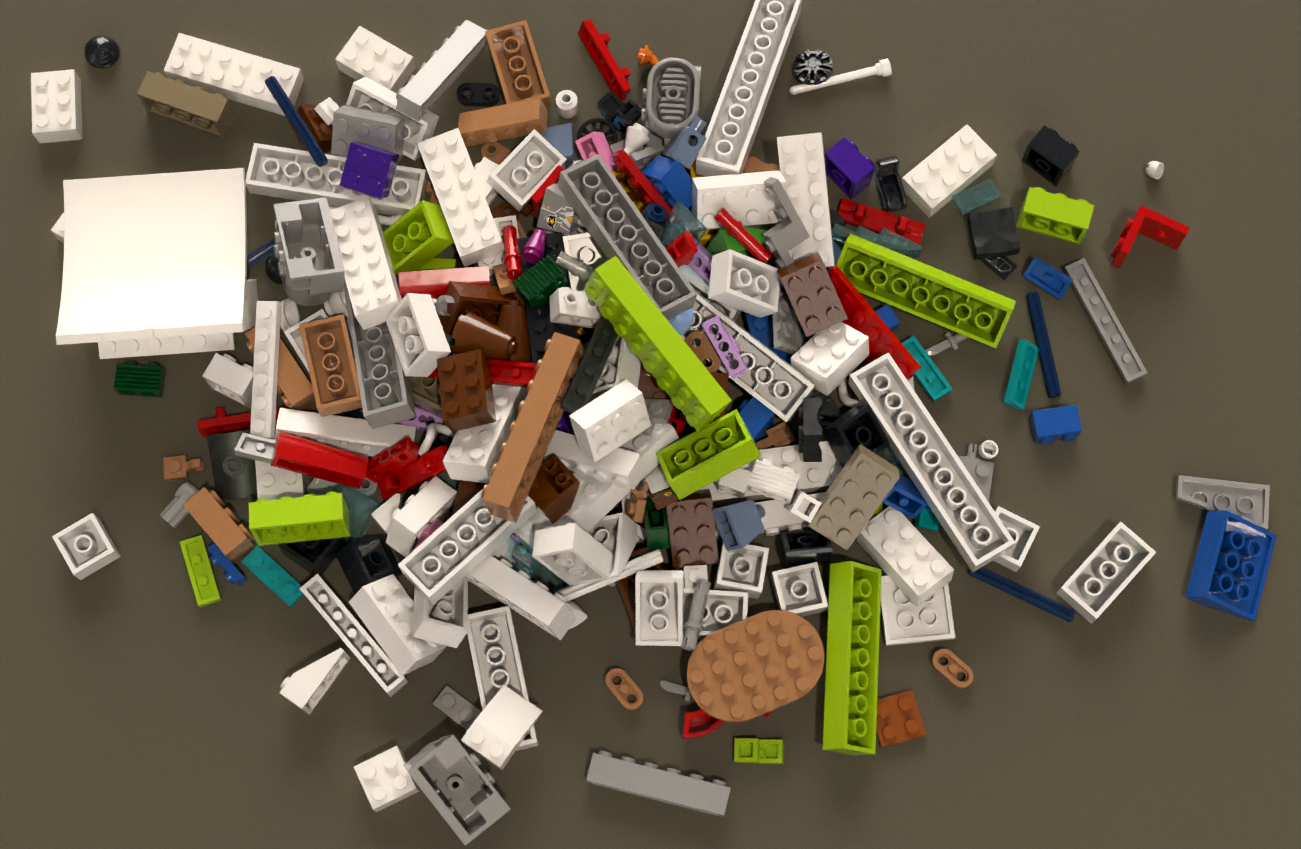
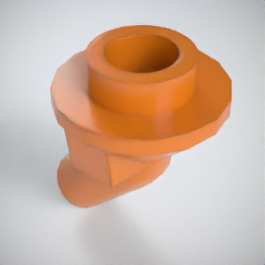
M645 45L644 48L640 47L636 60L640 61V66L650 62L653 67L659 62L657 57L652 54L648 45Z

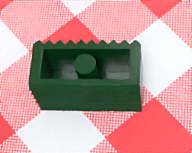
M546 255L535 266H532L531 269H528L527 272L514 280L513 285L516 292L533 309L536 305H543L549 295L558 288L565 287L568 281L563 270L549 255Z
M125 361L124 364H117L114 390L117 394L163 397L166 371L163 367H160V364L148 362L145 366L138 365L134 361Z
M646 499L644 525L648 550L669 549L671 542L666 507L657 510L651 500Z

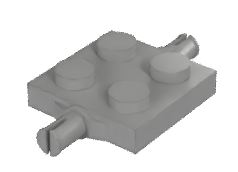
M969 443L967 456L958 457L989 502L994 463L976 458L978 445Z

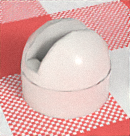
M1158 161L1149 162L1147 164L1149 168H1145L1146 175L1153 179H1160L1164 171V164Z
M986 440L979 446V455L983 459H992L998 454L997 444L992 440Z

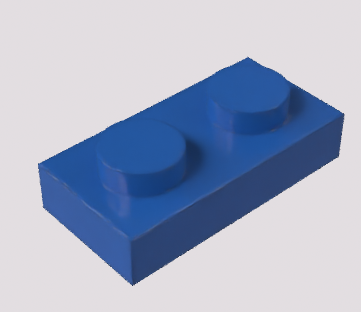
M1037 256L1032 260L1023 275L1058 299L1063 297L1073 281L1072 278Z
M215 543L207 548L212 553L209 558L217 567L220 565L224 567L226 571L223 574L231 584L236 582L241 586L247 581Z

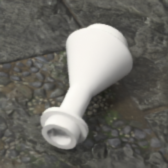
M638 123L628 126L626 130L624 151L628 156L650 141L648 137L649 130Z

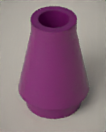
M534 230L533 235L522 249L525 261L537 264L544 258L547 234L543 230Z

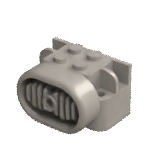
M671 57L659 61L652 67L647 79V88H643L641 121L642 126L649 130L648 137L650 139L645 144V148L659 143L666 148L671 139L685 125L690 126L695 116L699 117L701 66H693L682 58Z
M327 197L273 204L276 217L275 245H273L275 258H278V273L281 276L284 291L297 304L303 306L321 305L329 299L331 293L343 291L345 269Z
M452 734L427 744L417 755L405 763L404 767L466 846L511 809L493 787V784L496 782L485 767L479 769L478 766L482 763L470 748L466 751Z

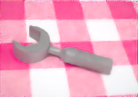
M441 295L438 299L432 298L437 313L440 316H451L447 312V303H455L452 296Z

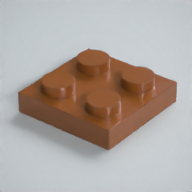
M913 690L877 700L876 734L880 748L926 736Z

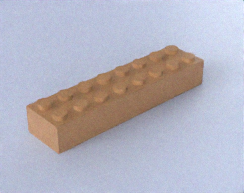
M554 332L552 339L547 340L545 355L537 363L536 376L528 384V394L525 401L522 400L519 405L517 420L511 423L509 428L510 436L507 442H504L501 446V457L498 463H495L492 467V477L489 484H486L482 490V499L490 515L517 523L564 412L560 408L584 355L580 340Z

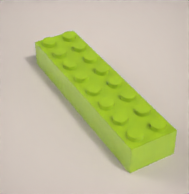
M851 233L845 241L836 264L858 292L993 348H997L1016 303L1015 300Z
M616 256L597 267L583 288L587 297L595 302L602 316L611 322L615 332L627 342L630 351L638 356L645 370L654 376L658 386L670 396L673 405L686 416L688 424L699 431L718 418L732 400Z
M853 561L830 564L823 750L853 756L875 755L882 569Z

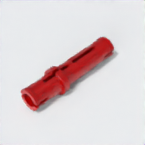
M725 208L714 217L728 231L727 234L737 239L758 261L765 263L772 256L742 226L743 223L733 218Z
M507 225L502 230L506 254L504 256V264L507 266L508 278L516 280L522 275L520 267L522 258L518 251L517 230L514 226Z

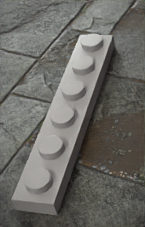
M1085 258L1065 266L1063 269L1065 274L1073 279L1071 285L1125 384L1146 376L1148 372Z

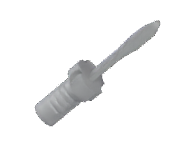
M950 332L944 334L946 340L925 351L928 355H936L949 347L955 351L958 349L957 343L969 337L959 333L952 336Z
M663 680L660 681V686L664 690L686 695L684 701L689 703L692 696L688 687Z

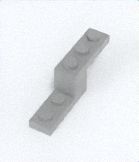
M770 177L764 181L767 187L765 192L771 201L774 200L777 205L775 210L783 221L762 235L766 240L764 242L765 247L776 258L774 261L778 269L794 263L788 251L809 238L810 235L779 179Z

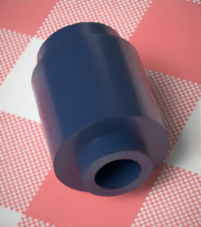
M657 203L648 204L641 214L644 219L646 218L659 225H662L667 217L664 207Z

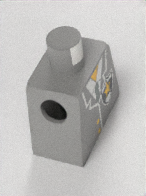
M554 183L547 187L537 227L564 234H571L579 226L586 228L559 189L558 184Z

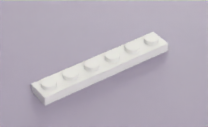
M257 301L250 434L265 438H275L281 302Z

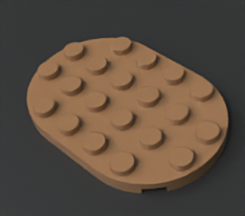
M769 610L758 613L717 630L699 642L696 651L693 650L687 667V684L690 694L702 711L716 719L730 723L754 719L801 699L813 689L821 676L824 666L823 644L814 627L795 613L784 610Z

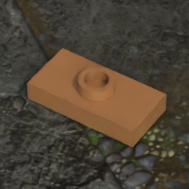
M504 263L493 266L501 295L515 292L514 280L509 279L507 276V266Z

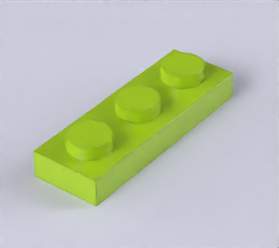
M199 535L181 541V549L198 606L203 607L221 601L222 598L204 537Z

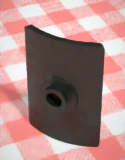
M250 429L207 435L216 494L221 500L257 496L255 460L236 456L234 451L242 433L250 434Z

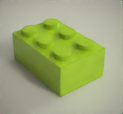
M1029 187L1021 206L1016 227L1080 245L1089 228L1094 205L1089 204L1088 201L1083 199L1074 200L1068 198L1061 193H1049L1040 187Z
M424 200L383 232L394 274L398 275V272L418 271L454 242L441 206Z

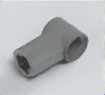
M185 482L176 491L175 498L161 512L160 516L173 528H176L189 514L183 504L199 492V490L190 482Z

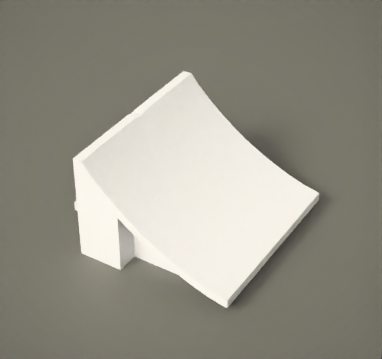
M245 168L63 180L64 261L60 311L56 331L57 345L98 342L100 359L236 349L234 332H244L256 325V305L258 301L256 279L247 280Z

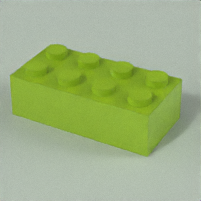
M736 409L706 425L701 430L695 431L656 453V456L669 485L679 500L755 460L761 454L745 422Z
M328 492L325 495L319 496L306 494L300 498L281 497L279 500L270 501L259 499L256 502L249 503V529L258 546L350 537V511L343 494L337 492Z

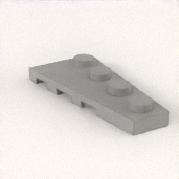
M780 280L778 312L772 314L774 349L794 355L804 345L800 322Z
M1177 476L1176 500L1207 511L1227 510L1268 530L1270 485Z

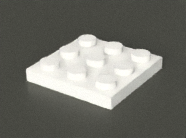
M888 575L881 576L880 607L885 646L955 639L948 583L916 607Z

